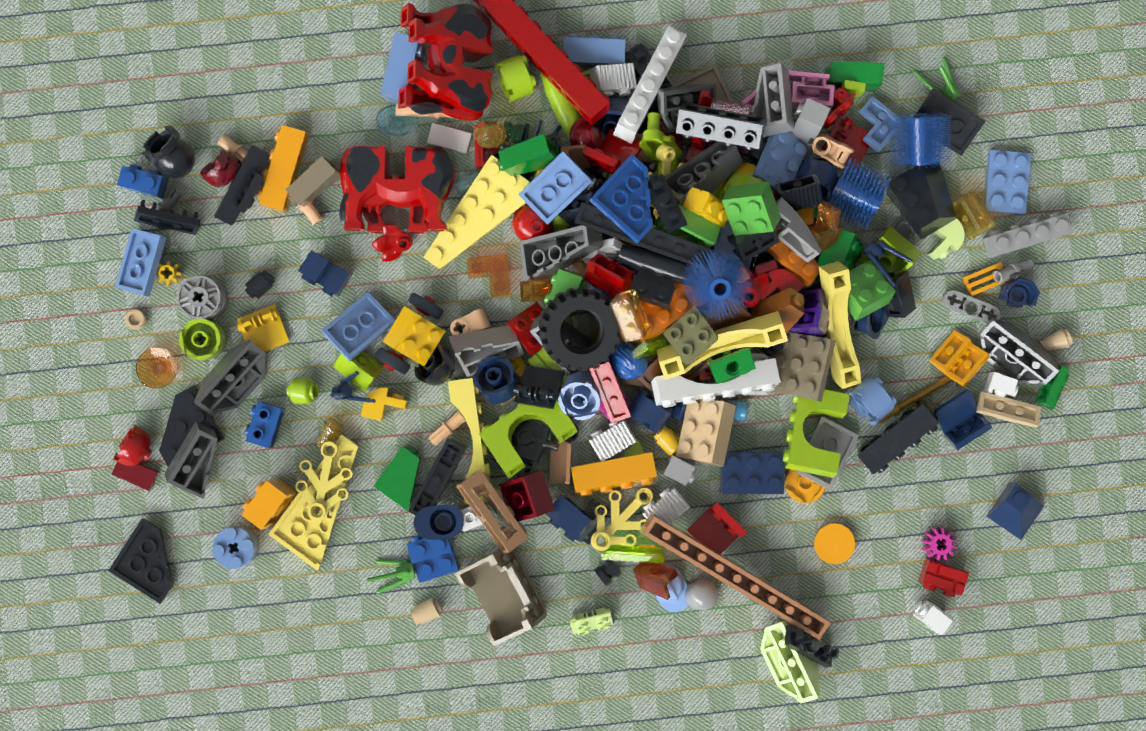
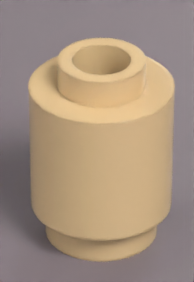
M432 597L415 605L414 609L410 611L415 623L423 625L440 617V612L443 609L439 600H434Z

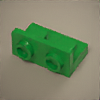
M1057 365L1060 371L1046 385L1041 386L1034 401L1035 403L1054 410L1070 375L1068 373L1069 369L1064 366Z

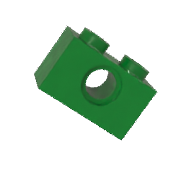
M749 347L732 349L706 359L716 384L727 382L731 378L747 374L756 369Z

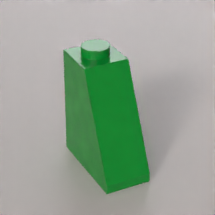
M831 61L828 67L824 69V74H830L826 84L841 88L843 82L849 80L866 83L865 91L875 92L882 84L885 63Z
M543 133L498 151L500 157L498 164L502 171H505L510 176L542 170L560 153L558 146Z
M411 445L401 447L374 484L376 489L406 511L412 504L421 457L418 455L419 451Z

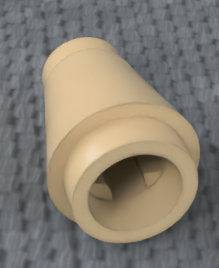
M1059 329L1040 341V345L1047 351L1069 348V345L1073 344L1068 329Z

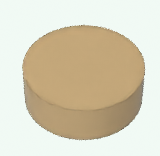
M132 309L127 312L125 323L130 329L140 330L145 327L147 316L141 310Z

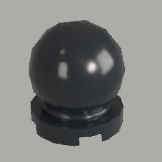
M165 126V131L161 133L155 131L143 145L145 151L142 154L147 160L154 162L158 171L167 178H183L191 173L195 166V152L191 145L180 139V133L173 126Z

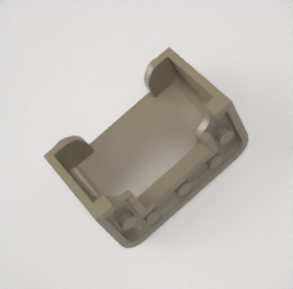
M499 548L455 572L457 581L461 586L466 589L473 587L491 621L487 626L486 636L493 646L534 628L546 618V608L515 549L503 554Z

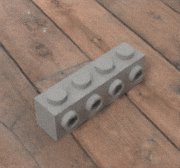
M1059 211L1048 215L1049 219L1041 221L1039 217L1028 221L1029 225L1022 227L1021 223L1008 227L1009 231L1002 233L1001 229L990 232V237L982 239L988 259L1074 233L1068 213L1061 215Z

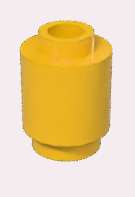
M664 426L660 434H656L654 438L668 456L672 454L676 456L680 437L671 428L668 429Z

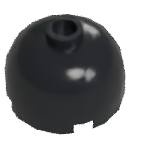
M438 344L425 366L421 364L418 367L415 366V376L425 384L432 386L442 385L453 376L455 360L448 349Z

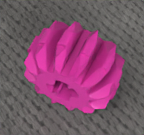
M940 526L938 530L936 527H931L932 534L926 531L924 534L928 537L927 540L921 539L922 543L927 544L922 547V550L928 551V558L934 556L935 561H939L940 558L946 561L948 558L947 554L950 556L954 555L951 548L956 549L957 545L952 544V542L957 540V538L951 536V530L945 531L943 526ZM937 540H940V541H941V542H940V543L942 544V547H941V548H940V547H937V546H938V544L936 543Z

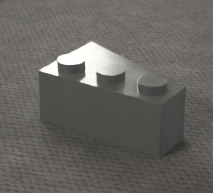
M197 421L194 423L165 472L167 483L202 499L205 498L210 466L217 443L214 429Z

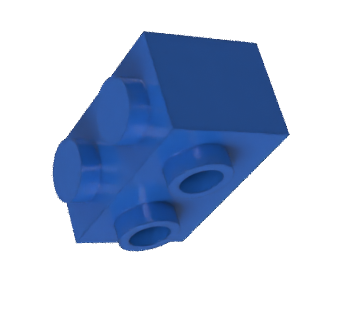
M130 164L129 167L122 166L117 186L163 199L168 179L161 176L162 174L159 171L150 169L148 173L142 171V167Z
M257 402V405L254 404L250 414L253 417L251 424L247 425L244 436H247L245 441L266 448H273L285 408L265 402Z

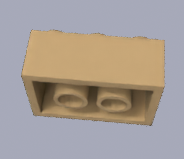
M696 399V402L687 404L676 457L724 467L736 406L724 401H703V399Z

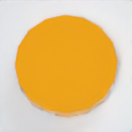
M788 470L784 485L786 492L792 499L800 503H809L816 501L822 496L825 490L824 487L793 472L794 470Z
M830 523L818 529L813 546L815 553L820 559L826 563L836 565L844 563L851 557L855 549V540L847 527L842 524Z

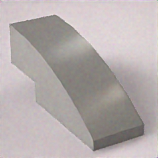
M781 197L776 201L781 216L776 226V229L779 230L777 233L778 239L803 260L809 262L821 253L819 245L802 218Z

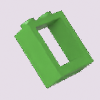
M679 205L688 225L669 234L707 248L716 244L721 226ZM658 217L653 228L667 233L660 217Z

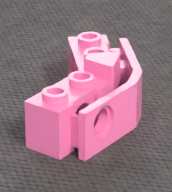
M789 71V80L793 81L790 85L792 107H797L800 102L804 103L809 98L831 109L835 85L826 84L830 74ZM809 82H813V83H814V85H805V84H809ZM755 91L740 104L742 109L745 107L747 110L744 114L752 115L751 105L756 98Z

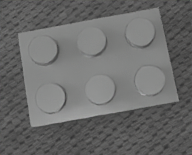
M822 416L808 443L817 449L841 453L838 474L831 478L796 470L793 472L831 491L859 435Z

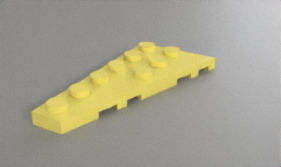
M491 155L446 222L448 232H440L423 258L437 268L443 269L461 255L463 251L474 245L481 237L488 234L510 217L512 213L526 204L518 194L530 181L520 174L510 176L505 171H502L498 164L499 159Z
M343 434L336 441L339 450L338 454L333 457L329 480L340 474L343 468L352 469L359 449L357 444ZM332 447L331 450L328 452V453H330V454H332V453L334 452V448H333V447ZM323 460L315 470V473L317 474L319 479L321 476ZM345 470L343 472V476L345 478H348L350 476V472L348 470ZM308 479V490L316 499L317 490ZM344 480L326 492L324 501L336 495L338 489L346 488L348 480ZM343 490L339 492L341 498H343L345 492ZM298 493L268 535L319 571L341 501L328 509V515L324 520L314 521L308 516L309 504L302 494ZM316 507L315 513L320 515L322 513V509L320 507Z

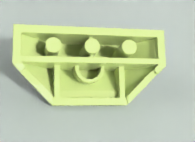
M781 621L767 626L764 630L760 650L777 686L790 696L796 698L800 703L819 698V670L816 663L784 645L786 626L789 624Z

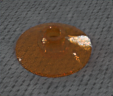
M156 347L150 348L139 356L136 363V374L145 386L154 389L163 388L175 379L177 362L168 350ZM158 364L162 366V370L160 372L156 371V366Z

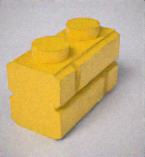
M693 187L689 190L683 207L723 228L728 220L723 203L709 192Z

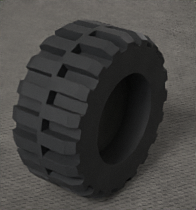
M578 287V289L569 288L564 293H557L555 295L556 298L550 299L546 303L547 307L545 310H542L540 314L542 318L538 323V328L540 329L539 338L545 351L558 365L565 366L572 371L580 369L581 372L588 371V368L596 369L600 367L599 364L601 362H608L610 360L608 357L611 353H616V345L621 342L622 338L620 336L622 324L619 321L621 318L614 305L597 291L588 290L584 287ZM577 310H587L593 313L599 322L597 337L591 344L583 348L568 346L563 341L560 333L564 319L570 313Z

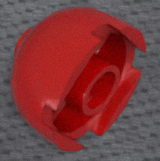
M527 203L514 212L511 226L513 233L521 241L550 234L553 230V222L551 221L547 225Z
M133 424L120 443V451L118 453L115 452L113 460L125 466H135L142 460L147 461L153 451L149 449L151 439L148 433L141 427Z

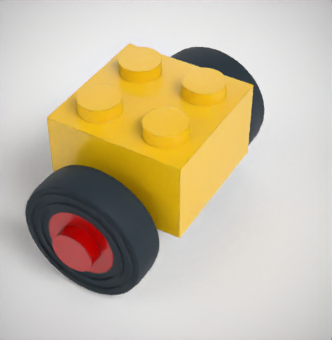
M414 292L408 298V302L414 305L419 312L415 313L404 306L383 340L385 344L395 349V352L379 347L375 353V357L384 362L383 366L392 372L397 370L406 374L409 371L411 365L403 360V357L400 356L402 354L425 366L445 333V330L424 318V315L439 320L444 312L443 309L434 304L436 301L426 295L423 298Z

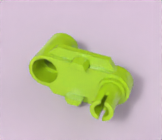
M656 112L649 113L647 115V130L643 132V138L639 142V146L650 160L657 162V176L662 174V161L657 159L656 151L662 144L671 146L676 154L674 160L671 161L670 173L677 169L678 158L682 155V151L676 145V138L674 136H665L660 130L661 115Z

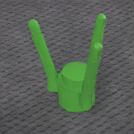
M943 57L942 62L945 70L943 66H939V69L947 85L942 87L941 91L944 95L955 100L961 96L960 89L954 80L946 58ZM916 70L913 71V74L930 90L935 88Z
M407 559L376 560L377 564L400 566L396 567L397 572L370 577L366 581L371 582L398 576L400 580L376 590V593L379 594L400 584L411 582V579L415 578L414 566L412 562H407Z

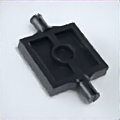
M537 419L523 421L515 428L512 434V445L519 457L538 464L546 448L557 452L560 443L549 441L548 435L551 429L546 423Z

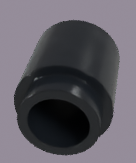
M264 269L262 272H257L245 283L247 287L245 291L252 299L254 297L260 299L273 287L272 284L276 280Z

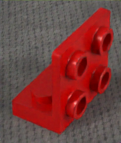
M614 130L609 131L599 148L595 147L592 149L586 146L582 151L590 165L612 175L631 154L637 158L642 150L639 146L640 141L634 139L631 144L613 135Z
M716 501L687 529L695 539L720 554L738 537L742 538L747 533Z

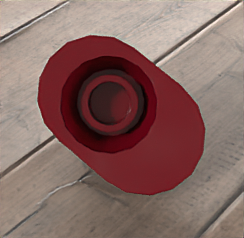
M582 117L571 126L569 132L571 146L584 144L592 149L601 146L602 133L597 123L591 126Z

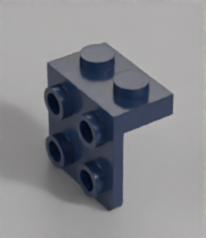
M968 389L957 394L934 410L945 438L957 450L992 429L990 422L982 414L976 413L977 405L972 393Z

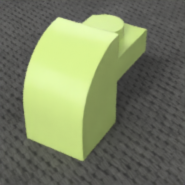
M958 219L934 232L942 240L928 255L933 260L939 257L943 259L951 251L949 247L953 251L961 247L965 234L963 226Z

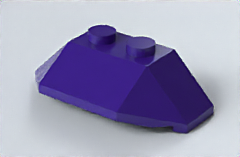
M823 290L798 291L804 296V314L789 332L804 335L825 334L829 326V310Z

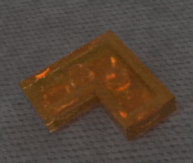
M507 254L466 258L468 279L489 277L491 297L511 295Z

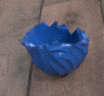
M630 342L617 343L616 353H611L608 357L614 373L622 379L633 380L634 378H639L644 374L648 366L647 349L642 350L640 345L635 346Z

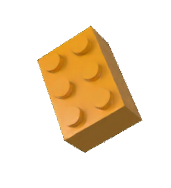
M280 478L262 481L255 489V492H257L255 497L249 498L243 505L244 511L241 515L261 530L273 526L298 492Z

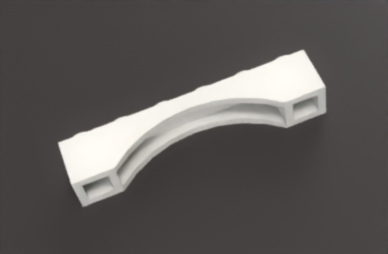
M668 26L620 117L613 135L631 144L633 143L658 93L657 89H660L677 58L687 34Z
M776 359L755 361L756 369L720 384L696 383L680 375L665 379L664 375L656 376L651 381L656 406L663 405L664 408L675 406L677 402L691 404L696 402V399L711 401L716 399L715 396L723 395V398H730L735 396V393L743 392V395L755 393V390L760 389L763 392L775 390V387L781 383Z

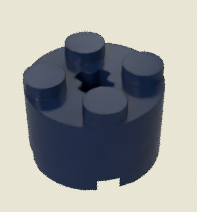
M808 156L802 161L795 179L816 174L820 181L823 201L827 203L831 198L838 179L837 167L832 163H825L812 156Z
M490 356L478 364V369L476 373L474 372L473 379L475 386L486 400L496 405L505 403L516 396L513 389L515 385L520 384V377L509 360L499 356Z
M642 389L637 392L628 406L631 417L657 435L660 434L674 412L669 407L664 408L663 405L656 406L655 398Z

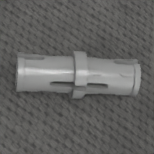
M1029 258L1018 263H1010L1007 267L994 271V280L1002 283L1008 279L1020 277L1021 274L1032 271L1034 263Z

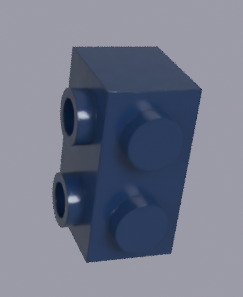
M560 495L554 502L555 510L546 513L550 518L549 522L559 529L561 527L566 531L564 535L573 542L574 540L582 542L597 523L573 501L563 495Z

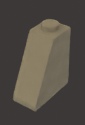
M321 156L286 189L289 193L287 198L295 206L299 204L305 207L340 179V171L330 160Z

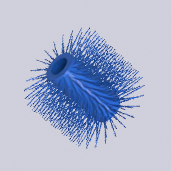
M913 113V115L903 118L904 120L902 121L888 119L895 120L893 123L899 122V124H903L901 126L889 124L896 125L890 127L899 128L902 131H888L901 134L888 137H896L895 140L902 139L900 141H904H891L897 143L890 144L900 145L903 148H889L901 151L899 153H888L897 154L898 156L895 157H901L890 159H897L898 161L896 162L906 165L919 166V169L922 165L948 162L945 160L940 161V159L950 158L941 157L952 156H941L945 153H939H950L951 151H942L945 150L944 148L935 149V146L948 148V146L942 145L951 144H942L940 141L952 139H941L945 136H936L948 135L941 133L950 132L941 131L938 133L934 130L948 131V129L941 128L951 127H942L945 125L943 123L946 122L937 120H951H944L949 118L940 117L935 114L932 117L926 113Z
M847 161L848 163H846L845 168L841 171L842 174L837 179L825 209L828 210L827 208H829L830 211H834L832 213L838 215L835 217H839V214H842L840 215L841 219L845 217L850 219L847 221L854 220L857 221L855 224L864 225V228H868L867 225H870L868 223H871L872 217L874 218L873 215L877 212L883 200V194L886 193L885 191L888 188L886 186H889L887 184L891 180L880 178L883 176H872L875 171L870 173L868 171L871 170H867V173H865L866 171L856 169L858 168L857 166L854 167L852 164L849 166L851 162Z
M715 248L714 254L710 251V255L714 259L709 256L708 251V259L703 253L709 268H706L696 256L700 265L693 259L695 268L692 265V271L694 272L688 273L692 281L686 282L689 280H683L685 281L684 283L694 284H685L683 286L693 285L689 287L694 289L692 290L694 292L691 293L694 296L693 298H695L694 300L701 302L698 306L705 302L707 303L706 307L710 306L706 311L703 310L704 314L710 309L709 313L712 312L713 315V311H715L716 314L715 303L720 319V313L724 315V311L726 312L725 305L730 312L726 303L727 299L739 312L735 303L741 308L739 303L743 297L741 296L744 291L742 289L752 287L744 286L748 284H739L745 283L741 281H744L742 279L746 278H740L744 276L741 273L742 271H740L741 269H739L741 266L733 265L735 261L732 263L733 260L727 263L730 257L727 255V257L723 258L726 255H722V252L721 256L718 253V263Z

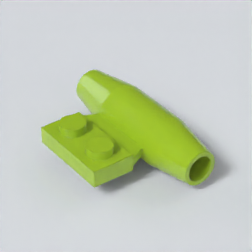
M591 69L582 72V74L586 78L590 77L591 74L589 72ZM540 72L549 103L560 126L570 139L569 132L571 126L582 116Z

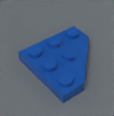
M631 154L589 201L638 244L653 227L650 212L651 199L650 189H648V168Z

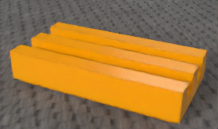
M1002 262L962 278L969 296L1002 284L993 282L973 291L971 287L993 279V274L972 283L968 281L993 269H1003Z

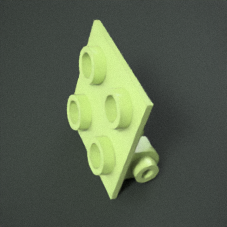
M610 608L596 609V615L591 610V617L588 616V612H585L586 618H584V613L574 614L573 617H570L573 634L585 635L590 632L589 630H606L610 628V625H614Z

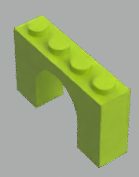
M824 389L822 402L792 396V402L795 403V406L789 415V422H792L791 430L788 429L786 434V441L789 443L788 449L784 450L782 459L785 462L786 469L831 478L838 474L841 453L817 449L810 445L803 434V423L807 417L812 415H824L843 419L847 414L850 394Z
M557 400L554 410L518 404L515 410L510 413H504L497 422L486 425L482 432L479 433L508 478L526 467L512 445V434L515 428L523 421L529 419L543 421L549 426L560 443L578 432L568 415L561 410Z

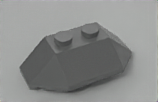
M716 84L681 85L657 89L658 111L668 132L676 131L679 109L683 102L698 105L702 90L710 91L716 105Z
M993 319L980 333L982 350L989 353L990 356L987 361L1008 377L1017 379V383H1040V385H1046L1060 371L1047 350L1013 323Z
M251 340L232 347L203 379L194 403L210 415L238 408L265 378V351Z

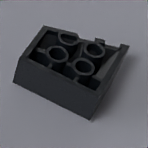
M939 162L925 166L922 165L920 169L919 166H914L912 169L889 181L890 185L886 186L888 187L887 196L921 240L957 219Z

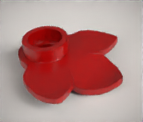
M394 224L383 225L385 235L372 242L374 249L383 253L382 261L385 262L398 259L402 252L408 250L413 244L411 235L401 231Z
M746 268L750 279L742 284H748L744 286L752 287L744 288L746 290L741 295L743 296L741 301L744 307L751 308L759 303L760 295L767 291L769 279L766 273L755 278V275ZM749 294L753 296L752 300H745V296Z

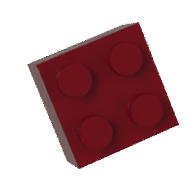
M542 470L499 484L505 505L511 507L514 511V518L517 522L535 518L555 510Z

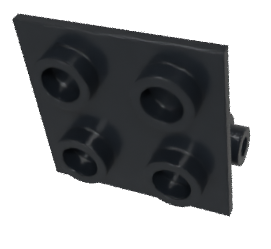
M526 365L520 384L515 385L513 392L516 393L514 403L554 410L565 371Z

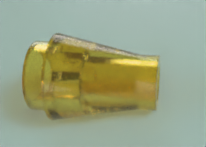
M328 418L327 421H324L315 444L321 448L325 442H333L342 432L343 426L338 421Z

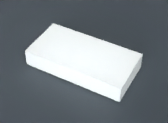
M432 123L427 144L467 154L472 133Z

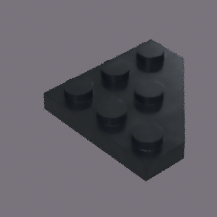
M195 385L178 393L174 398L159 450L168 467L196 421L215 430L217 443L225 439L212 415L194 403L198 393Z
M142 518L108 571L159 604L163 603L172 589L173 581L162 530L147 519Z

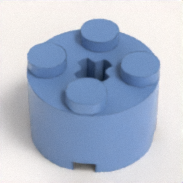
M582 371L572 373L566 377L558 401L561 410L566 415L569 414L576 420H586L596 414L602 399L591 372Z
M870 377L865 378L861 384H858L847 393L852 397L849 401L853 408L863 419L866 416L871 419L868 423L875 425L890 413L897 403L896 399L884 390L883 382L877 377L874 379Z
M232 526L222 530L216 536L212 553L222 566L230 569L241 568L256 558L259 551L258 538L255 532L246 526ZM238 543L237 548L239 550L237 551L234 550L233 544Z

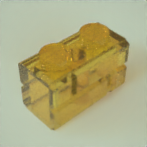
M976 190L952 203L957 219L962 224L969 240L996 225Z
M636 290L618 293L610 303L625 342L644 338L650 329Z

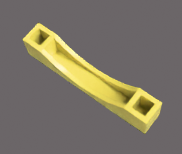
M839 261L819 266L821 289L824 292L829 310V326L826 330L827 339L836 341L830 363L832 380L843 389L861 384L860 366L852 344L848 323V298L851 290L849 269Z
M776 311L716 330L718 341L691 364L684 363L672 345L656 350L664 378L668 379L686 373L701 361L716 354L743 347H770L786 342L788 339L780 314Z
M473 378L448 381L450 401L466 419L473 440L472 463L466 478L478 470L486 472L490 476V465L485 463L484 456L488 455L487 446L479 435L484 428V423H480L479 415L482 414L481 402H477L476 394H480L475 386ZM485 494L477 498L479 501H487L484 497Z

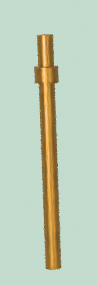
M944 376L895 404L894 409L882 418L878 424L892 416H898L902 410L953 380L948 376Z

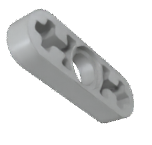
M951 290L942 297V304L945 308L982 323L989 324L993 319L999 320L1001 317V312L996 306L961 292ZM955 295V300L962 301L963 298L965 300L962 304L952 303L950 305V300L947 298ZM970 301L976 304L977 308L974 313H969L966 310V304ZM981 309L985 312L992 310L995 318L988 320V315L982 313L979 317L978 314L981 312Z

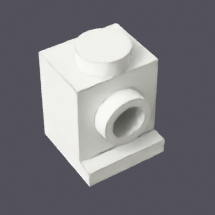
M989 372L983 392L992 393L994 391V395L1015 397L1018 392V380L996 372Z

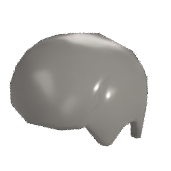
M708 579L696 580L687 586L685 592L687 604L696 610L712 608L719 597L717 586Z

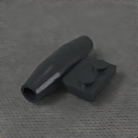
M622 244L617 261L638 271L634 275L628 297L669 309L675 290L674 283L682 284L685 282L683 281L684 279L689 280L686 282L692 281L688 274L693 270L692 265L643 247Z

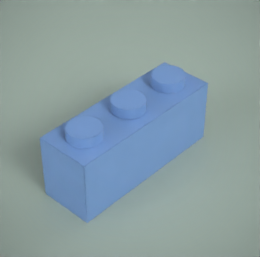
M571 34L568 37H564L563 50L568 54V59L572 63H577L580 67L625 64V39H621L619 36L601 39V36L598 35L580 38V35Z

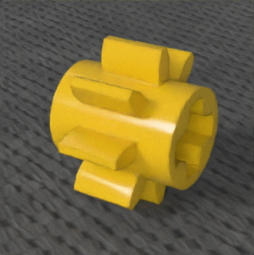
M167 261V265L159 264L160 270L156 272L160 276L158 282L164 283L166 281V286L171 287L172 282L179 284L178 278L183 276L178 271L180 265L176 264L172 267V261ZM166 272H173V274L169 275V277L166 276Z

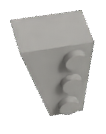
M782 63L761 67L755 91V103L752 106L751 113L753 116L766 118L763 137L794 131L789 71Z
M809 98L804 103L800 102L793 111L794 131L790 132L810 148L812 138L815 139L820 132L830 108Z
M508 325L448 336L454 353L468 379L474 376V372L476 373L478 369V364L487 357L499 356L510 361L524 354L518 338Z

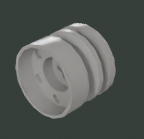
M192 276L180 285L177 293V302L180 309L189 317L214 320L225 312L228 305V294L225 287L219 281L205 276ZM198 294H203V295H204V296H202V300H203L202 302H201V301H197V300L199 299Z

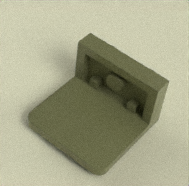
M696 306L663 333L686 364H691L718 341V335L707 321L709 318L707 313L704 314L705 312L703 310L700 311L701 309L696 308Z

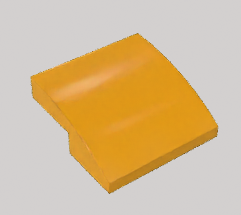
M954 330L929 359V362L965 388L990 356L989 353L972 344L971 339Z

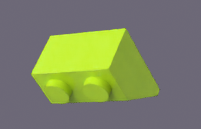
M891 226L876 239L877 243L882 240L889 247L912 259V262L909 263L883 249L885 254L879 261L888 273L894 271L895 276L902 271H907L921 254L917 248ZM864 253L858 262L862 265L871 259Z

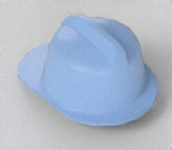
M662 565L656 568L651 575L650 584L659 603L669 612L683 611L688 606L685 598L688 585L682 574L671 565Z

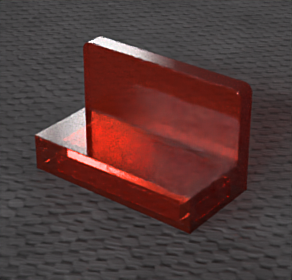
M648 557L644 558L633 568L638 586L641 589L666 600L671 597L667 585L678 576L676 569Z

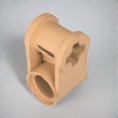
M828 135L817 137L812 144V149L816 154L842 169L845 168V162L850 153L854 152L852 147ZM819 140H825L828 143L827 150H821L818 147Z
M484 309L475 310L466 316L458 318L450 326L452 335L460 334L457 328L459 326L463 328V333L461 334L492 328Z

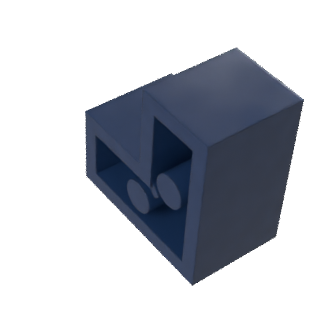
M313 250L310 251L298 269L302 273V279L314 286L316 283L323 286L322 291L331 297L333 294L340 296L352 275Z

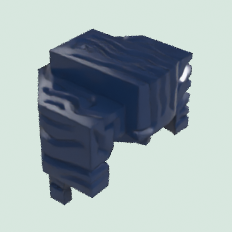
M1017 277L1001 286L998 299L1007 301L1006 305L1013 308H1020L1023 305L1032 307L1036 306L1040 291L1032 280Z

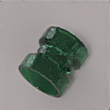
M505 121L501 141L508 142L511 139L515 144L521 143L525 125L518 124L513 126L512 122Z

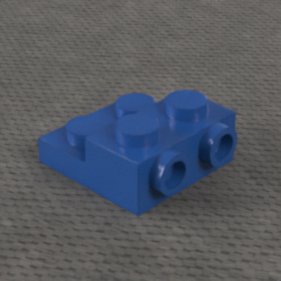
M415 536L410 538L411 542L406 544L419 583L459 570L450 538L430 540Z

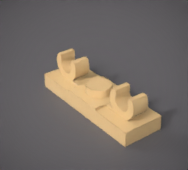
M981 391L978 397L976 413L1037 428L1040 421L1041 407Z

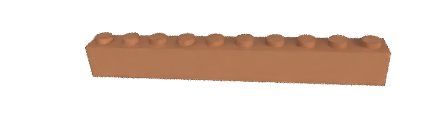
M650 513L642 526L641 532L645 536L798 628L810 633L818 640L821 639L831 623L823 615L654 513Z

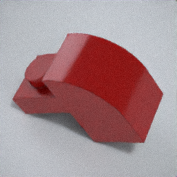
M773 270L767 274L769 279L768 289L760 295L759 302L775 289L779 293L791 287L798 292L804 287V284L795 274L788 270Z

